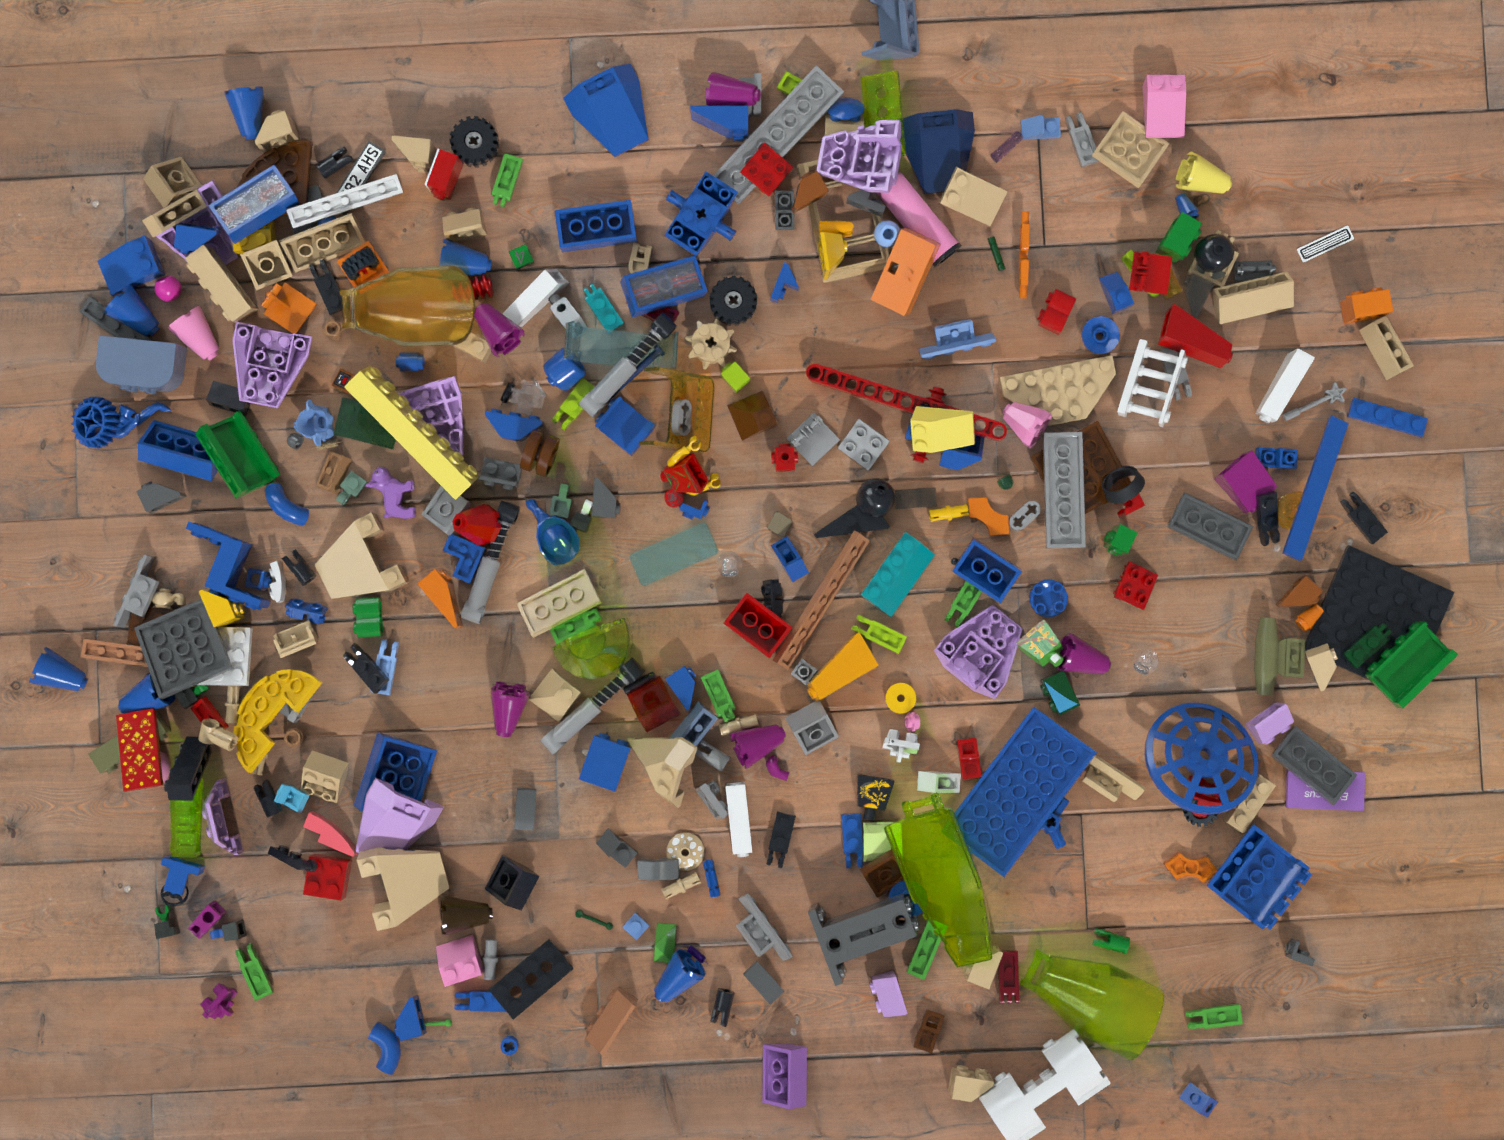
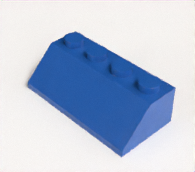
M153 420L138 442V461L212 481L218 472L194 431Z

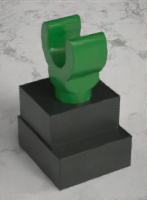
M198 685L193 690L187 688L176 693L175 696L186 710L199 701L196 696L210 688L208 685Z
M165 905V913L160 911V907L155 908V912L161 920L160 923L154 924L156 939L180 934L179 926L174 927L173 919L169 920L171 907Z

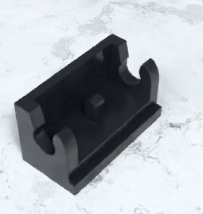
M213 380L206 398L209 405L233 413L241 411L244 416H247L250 403L239 400L238 388Z

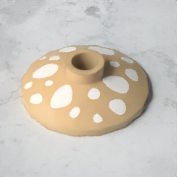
M677 834L669 841L667 858L679 859V870L681 871L695 869L704 858L703 843L694 834ZM683 849L689 851L687 856L682 855Z

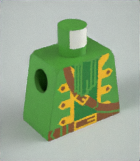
M1044 619L1016 642L1024 654L1041 666L1051 662L1057 667L1064 660L1059 655L1063 647Z

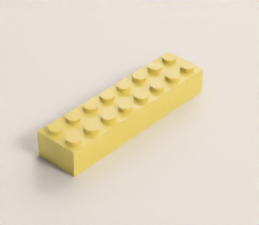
M368 366L359 371L344 386L346 390L456 500L479 478L477 470L472 465H468L458 451H454L450 447L447 439L441 438L436 433L437 430L432 424H427L422 419V414L418 410L413 409L403 395H399L395 391L392 383L385 381L381 377L382 374L377 368Z

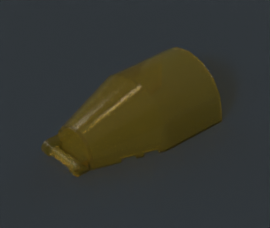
M453 265L396 268L390 273L383 274L379 278L365 282L352 289L340 290L344 318L342 328H354L382 337L384 340L393 341L401 346L458 345L467 339L475 320L473 288L463 270Z

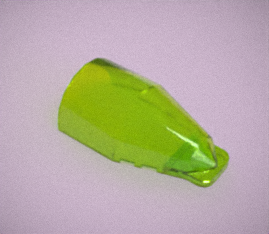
M628 618L619 619L620 623L618 620L613 621L614 625L611 622L598 625L564 639L552 647L553 653L561 666L577 677L595 679L609 676L620 669L631 655L634 639Z

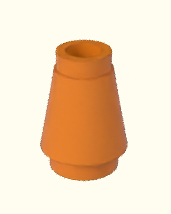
M1315 604L1299 614L1295 623L1304 632L1308 629L1311 630L1324 611L1318 604Z

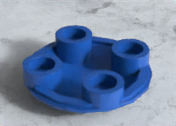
M843 97L839 98L827 112L830 114V119L835 122L840 120L858 122L861 120V115L864 113L865 108L859 100Z
M1046 579L1038 582L1031 590L1030 604L1037 614L1043 617H1054L1065 610L1068 595L1060 582Z

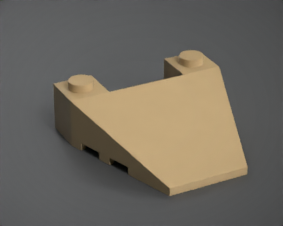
M369 513L355 520L315 564L331 599L393 591L409 583L401 565H395L381 572L366 540L384 531L376 514Z
M377 847L360 851L357 857V864L362 878L381 874L389 900L374 906L372 915L377 931L398 926L450 888L442 856L438 851H404L403 849L391 850Z

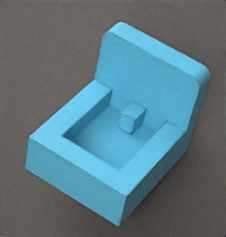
M281 784L274 801L302 813L310 795L294 786Z

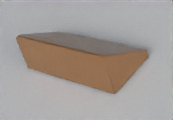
M330 451L316 486L338 494L351 459Z

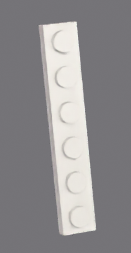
M397 174L287 209L286 211L294 229L401 194L403 191Z

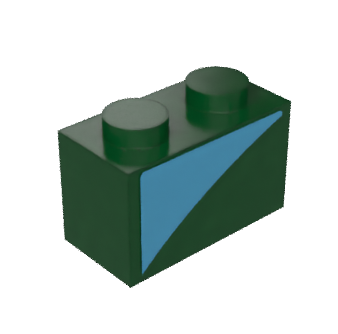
M1060 670L1040 680L1042 683L1040 689L1044 696H1048L1050 700L1048 705L1052 713L1056 712L1057 715H1062L1080 706L1064 671Z

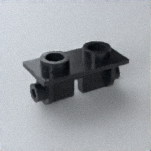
M779 579L763 580L761 592L764 596L763 605L781 618L783 614L782 600L775 599V597L782 596L781 583H779Z

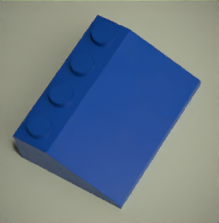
M377 732L353 806L359 811H363L366 793L375 778L392 784L396 792L421 802L437 750Z

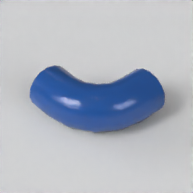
M271 483L265 488L266 500L278 516L295 525L304 526L309 518V510L291 502L286 497L281 484Z
M377 1022L368 1037L369 1040L378 1044L382 1051L376 1067L386 1074L393 1075L401 1056L400 1042L392 1030Z

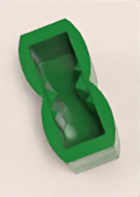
M356 599V603H353L352 607L353 614L357 617L356 622L353 624L354 634H357L359 638L383 636L382 599Z

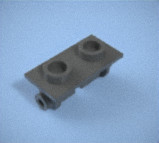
M1272 260L1234 263L1235 281H1249L1273 275V272L1276 271V266L1272 265Z

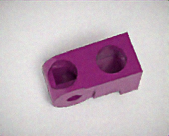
M214 900L204 908L188 929L198 939H201L227 911Z

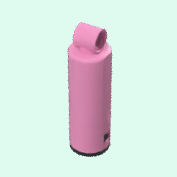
M901 172L898 173L896 184L892 186L889 193L876 192L904 228L912 229L941 243L932 263L934 267L942 264L962 246Z

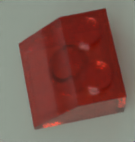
M660 676L627 694L638 720L647 733L680 715L671 694Z

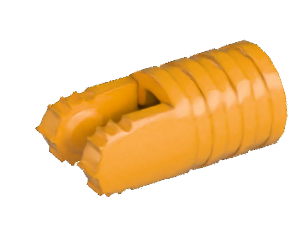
M819 220V236L820 232L842 234V237H850L853 234L854 225L852 222Z

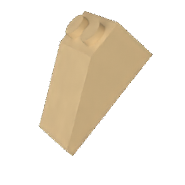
M956 167L939 202L991 226L1008 191Z

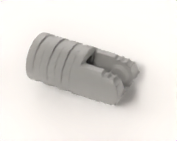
M701 739L699 742L700 746L709 751L710 754L708 756L697 749L695 756L722 772L731 757Z

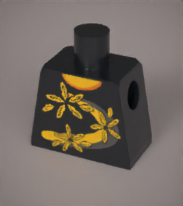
M857 774V805L865 807L864 819L875 820L877 810L885 811L894 786L893 779Z

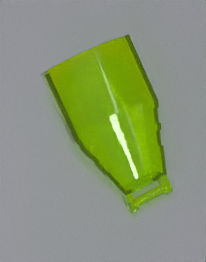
M1038 949L1035 950L1034 959L1024 979L1022 978L1019 984L1034 991L1078 1035L1128 1060L1137 1058L1147 1046L1160 1019L1164 1005L1163 990L1110 963L1048 955ZM1043 959L1046 962L1038 976L1036 983L1033 984L1031 983V980L1041 960Z

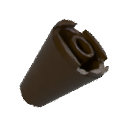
M441 896V934L448 935L489 923V919H493L492 907H489L487 903Z

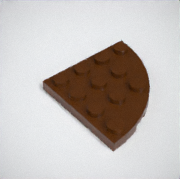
M311 140L292 141L286 145L268 150L248 166L242 174V179L237 187L272 165H275L300 203L296 206L308 203L313 142ZM287 212L282 214V216H288Z

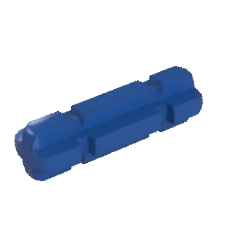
M712 859L703 861V866L706 869L705 875L708 887H710V897L720 896V890L717 887L716 871L713 869L714 862Z

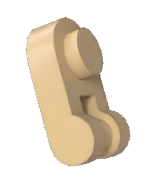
M633 243L629 262L630 274L648 269L653 246L647 245L645 247L640 246L639 243ZM638 253L645 254L644 259L637 258Z

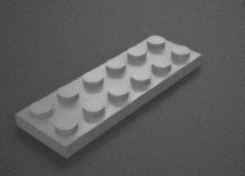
M1082 432L1043 433L1046 549L1085 548Z

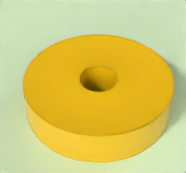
M895 683L888 688L885 694V702L893 712L899 714L907 713L916 703V694L914 689L908 684ZM900 694L904 696V700L902 702H899L897 700V697Z

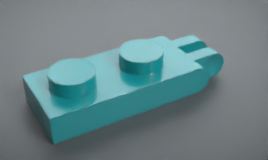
M591 283L590 287L593 292L590 293L585 287L583 290L587 296L584 299L606 332L610 334L622 326L624 322L600 287L596 289L594 284Z

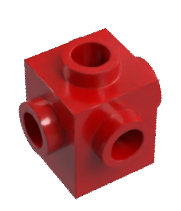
M778 444L779 447L775 448V452H771V463L775 464L776 472L795 471V463H798V451H794V447H790V444ZM783 455L788 456V459L783 460L781 457Z

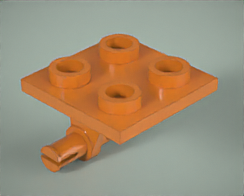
M275 283L271 291L266 293L267 297L261 304V306L266 308L264 315L295 334L299 332L317 305L287 283H284L283 286Z

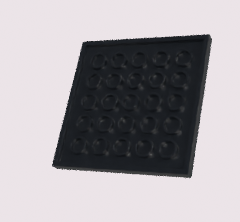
M1348 545L1320 606L1324 612L1306 638L1305 651L1328 643L1329 648H1334L1338 659L1334 660L1336 666L1369 680L1365 676L1368 672L1367 668L1372 663L1378 662L1385 650L1395 646L1396 639L1401 635L1405 636L1410 631L1408 628L1414 622L1425 621L1428 624L1427 627L1435 635L1437 634L1454 592ZM1385 622L1387 627L1382 632L1384 633L1389 628L1392 630V633L1387 636L1389 638L1388 642L1362 665L1354 668L1342 653L1374 625L1379 627Z

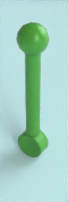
M446 1019L445 1021L425 1022V1026L446 1025L449 1027L452 1025V1021Z

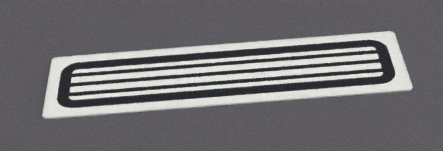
M1345 226L1298 248L1297 251L1304 263L1353 240L1354 237L1349 226Z

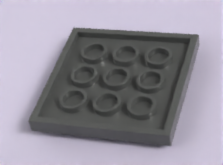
M202 599L134 628L159 699L167 698L233 669L218 627H213Z

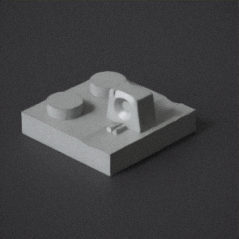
M440 486L421 515L451 536L454 531L452 521L455 514L468 510L472 503L461 495L455 500Z
M715 781L708 784H700L695 788V791L715 819L721 820L728 815L726 812L728 808L722 800L718 801L715 797L721 790Z

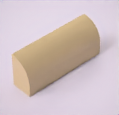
M1282 272L1213 289L1214 310L1219 324L1294 307L1293 279L1288 272Z

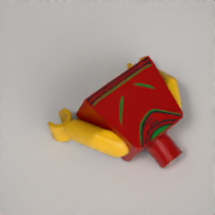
M696 436L690 438L687 447L683 446L668 459L667 466L660 474L661 480L663 482L669 481L674 491L685 492L693 496L708 490L710 486L718 488L721 485L719 474H711L709 481L695 454L690 453L691 450L698 451L701 447V442L697 445L692 444L697 440Z

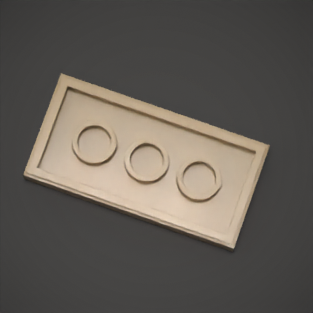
M583 569L516 604L531 636L534 638L602 602L587 571Z

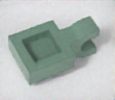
M350 471L340 485L344 491L338 495L336 500L345 505L351 495L357 498L368 482Z
M561 483L559 496L553 495L550 515L569 518L572 499L567 498L570 485Z

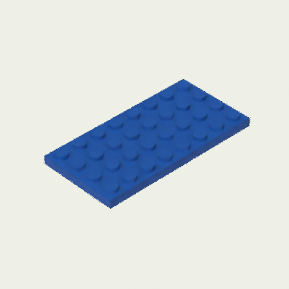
M1033 707L942 831L1005 878L1097 752Z

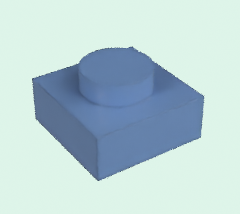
M635 912L622 928L637 940L650 924Z

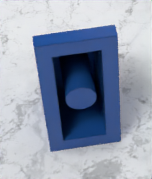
M1118 272L1099 278L1112 314L1134 305L1128 286Z
M788 536L771 545L792 582L809 573Z
M683 666L665 680L685 709L689 710L691 708L696 682L694 677L696 675L690 667L686 668Z
M418 995L409 998L396 1020L394 1029L400 1041L419 1037L427 1033Z

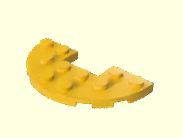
M287 669L276 671L277 673L269 677L265 676L248 691L237 711L239 716L233 734L239 737L236 744L238 750L236 753L237 757L248 773H252L275 744L264 730L282 707L287 703L295 712L299 713L323 683L309 673Z

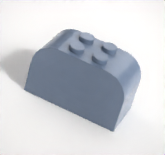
M99 336L96 370L104 381L120 386L119 389L127 392L137 393L138 389L141 392L155 395L157 391L169 392L179 387L183 381L187 348L176 343Z

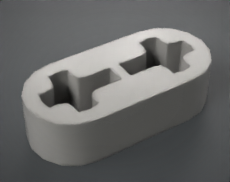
M676 400L673 404L671 428L676 436H685L690 432L692 405L689 400Z
M1036 501L1025 503L1009 518V527L1014 531L1024 529L1040 514L1041 507ZM1028 505H1034L1036 507L1034 510L1036 512L1035 514L1030 513L1027 516L1025 515V513L1029 510V508L1027 507ZM1023 516L1024 519L1020 522L1022 526H1014L1015 521L1013 519H1019Z

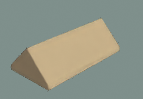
M352 213L279 240L295 273L309 268L311 264H320L322 259L328 261L349 253L366 242L358 220Z

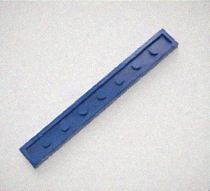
M1334 416L1328 418L1282 552L1298 561L1303 559L1349 424Z

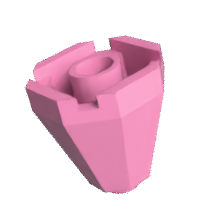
M1013 402L1011 405L1008 404L1002 412L1005 422L1022 443L1029 448L1039 440V435L1041 432L1044 433L1052 418L1051 414L1046 410Z

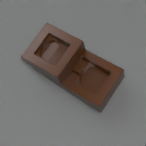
M926 1009L913 1048L933 1053L936 1039L945 1017L944 1015Z

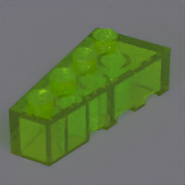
M201 778L192 801L170 800L171 841L169 849L172 852V857L195 858L200 856L203 778Z

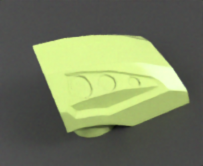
M863 822V862L873 861L891 849L894 850L901 861V822Z

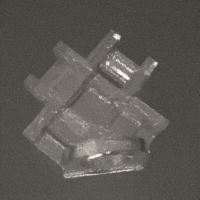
M523 379L521 389L511 388L513 393L509 402L518 404L516 413L532 415L533 408L542 409L544 397L547 395L536 379L533 380V383L526 382Z

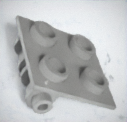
M815 413L810 415L786 438L812 466L840 441Z
M859 418L838 449L869 470L890 440Z

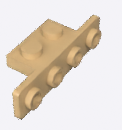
M1097 755L1087 766L1082 782L1113 802L1119 798L1121 792L1133 800H1137L1146 789L1143 785Z

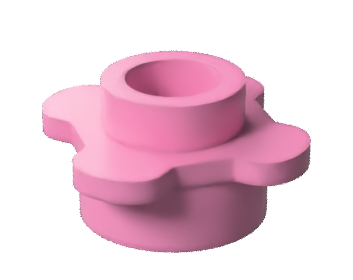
M907 712L905 717V726L908 731H915V729L920 727V717L914 712Z

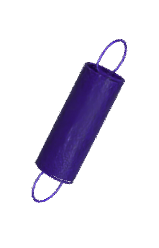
M692 945L689 948L687 947L686 950L700 963L706 959Z

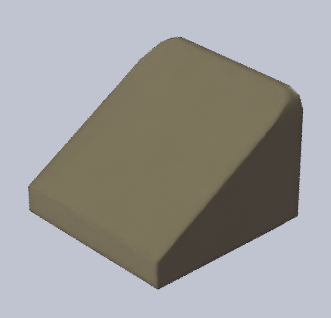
M776 511L767 529L784 537L793 521Z

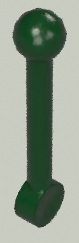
M577 910L575 913L577 918H586L605 926L608 930L613 928L612 923H606L588 916L582 910Z

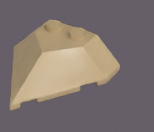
M667 737L628 738L627 741L648 773L655 791L662 798L679 808L684 795V791L679 789L683 770L693 763L697 746L683 737H676L674 739H667Z

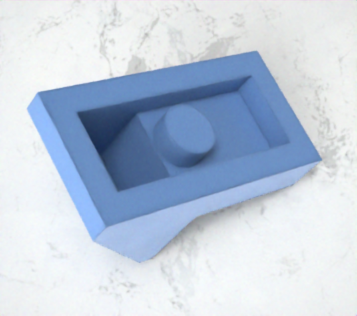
M1038 115L1021 120L1022 140L1060 138V117L1043 118V115Z

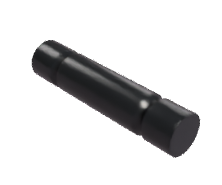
M652 671L632 684L630 683L623 687L625 694H628L650 682V680L655 679L656 676Z

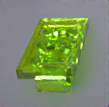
M896 70L860 77L862 102L865 108L863 113L865 128L876 125L875 122L879 120H900L901 156H905L899 72ZM884 88L886 91L885 96L878 98V90ZM886 107V116L879 117V110Z

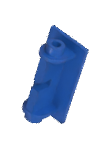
M291 599L285 606L287 608L286 615H289L290 618L303 620L304 614H306L307 620L316 624L325 622L326 616L323 615L328 610V607H324L319 603H307L302 599Z

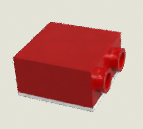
M437 149L425 182L427 189L430 193L434 194L433 197L442 201L445 198L451 200L463 167V163L458 155Z

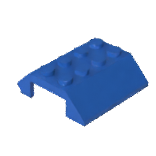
M1253 824L1206 886L1262 930L1264 927L1271 930L1278 921L1274 914L1277 913L1281 916L1290 905L1286 901L1287 897L1293 901L1302 889L1297 884L1300 882L1305 885L1312 874L1308 871L1309 866L1296 859L1270 839L1269 835Z

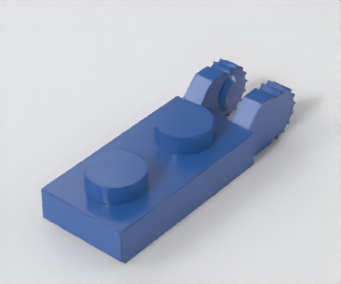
M861 813L841 814L846 869L851 868L850 853H857L858 868H862L863 839Z
M471 990L470 992H455L456 998H470V1004H455V1010L506 1012L490 991Z

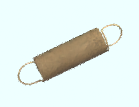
M329 440L321 442V446L315 448L320 451L337 447L338 443L343 441Z

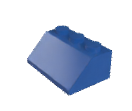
M973 537L952 572L1001 604L1022 573V569Z

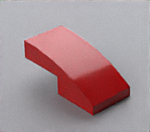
M977 739L957 740L962 781L981 778Z

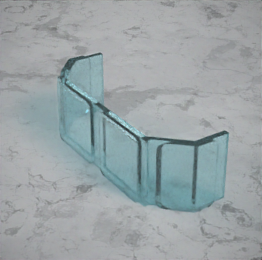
M575 321L567 322L564 358L582 363L615 366L622 357H628L630 355L629 352H633L635 346H638L640 341H643L646 338L645 335L648 334L587 328L575 325ZM674 332L667 339H661L659 343H656L666 354L663 357L659 355L645 369L676 368L679 332ZM651 348V349L648 351L649 354H650L652 351H654L655 349H654V348Z

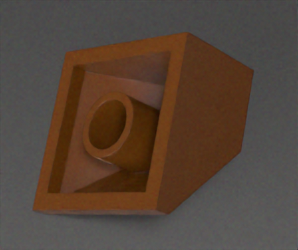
M763 391L727 405L742 441L777 426L776 419Z

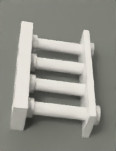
M1140 339L1118 407V415L1126 417L1127 413H1131V411L1158 418L1159 426L1164 427V423H1168L1171 412L1168 410L1181 369L1186 367L1188 361L1185 350H1181L1178 357L1151 350V347H1148V341ZM1151 357L1176 364L1174 374L1171 375L1145 368V365H1143L1144 358ZM1145 375L1171 382L1168 393L1139 386L1137 383L1139 376ZM1138 393L1165 400L1162 411L1134 404L1131 401L1133 394L1136 395Z

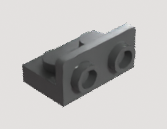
M484 458L479 480L483 481V485L494 487V483L501 484L503 489L513 490V487H519L522 469H520V464Z

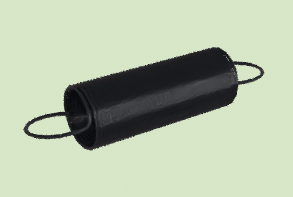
M513 381L512 383L508 382L500 399L503 401L502 404L507 403L515 387Z

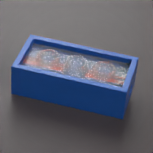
M272 165L208 206L232 242L236 244L287 212V209L293 208L300 203L276 166Z
M696 256L623 276L620 281L632 318L702 298L708 292Z

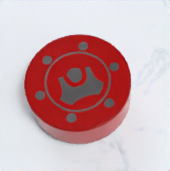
M672 488L665 493L664 499L669 507L677 508L683 503L684 496L682 492H676Z

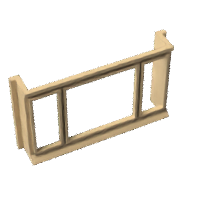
M818 160L796 165L800 178L808 173L809 170L817 169ZM834 180L826 182L825 185L829 189L846 185V183ZM875 192L870 193L869 200L876 199ZM814 202L807 206L821 264L818 246L820 216L817 203ZM872 214L876 228L882 220L880 216ZM874 234L846 240L847 247L875 241ZM879 245L882 258L836 268L827 280L823 279V283L884 270L890 256L888 248Z

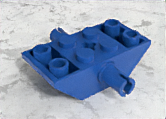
M708 172L704 173L689 198L685 199L674 192V190H671L666 200L680 208V212L664 236L696 257L716 232L731 241L737 231L724 224L723 219L732 206L738 191ZM705 213V218L701 217L699 219L698 214Z

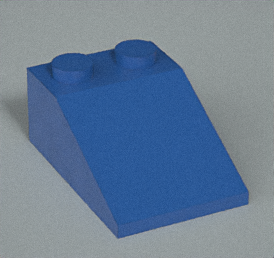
M690 106L691 120L729 139H733V141L748 139V106Z
M145 235L125 243L98 260L111 296L122 293V289L129 284L134 288L165 275L152 240Z

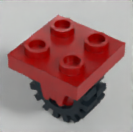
M1189 775L1187 780L1191 782L1193 776ZM1201 778L1198 785L1207 788L1216 787L1215 783L1206 782L1204 778ZM1195 792L1192 803L1197 805H1222L1219 793L1202 794ZM1183 809L1186 820L1188 822L1191 821L1192 825L1197 823V827H1201V823H1204V827L1208 826L1207 822L1212 824L1213 818L1217 819V814L1205 815Z

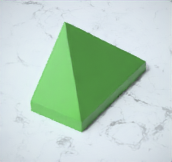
M657 923L654 962L669 963L675 949L676 924Z

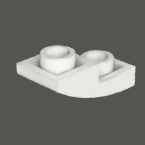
M275 561L270 563L271 569L269 571L271 577L276 579V582L269 584L271 588L269 593L272 600L281 603L285 600L286 579L282 562Z

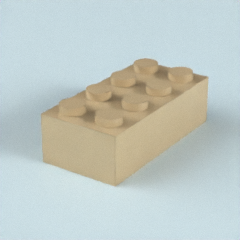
M203 244L185 257L188 262L186 264L188 269L193 274L196 273L200 278L198 282L204 289L210 291L212 294L210 298L216 305L219 304L222 307V314L228 321L242 322L259 310L212 247Z

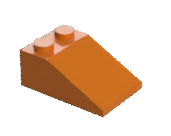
M434 569L417 584L454 628H461L463 624L454 586L450 581L452 577L446 570Z

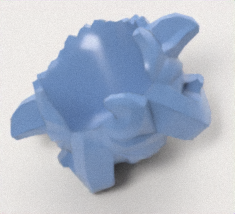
M310 399L307 400L306 409L300 412L298 419L294 422L293 427L306 438L313 439L315 445L319 447L321 446V440L324 442L334 436L332 426L334 419L328 407H320L319 405H314Z

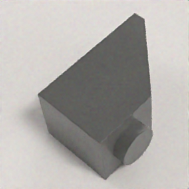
M594 478L592 516L616 519V514L620 515L621 503H617L616 497L599 478Z
M152 482L143 484L141 486L142 489L137 491L145 511L149 513L158 511L186 497L185 493Z

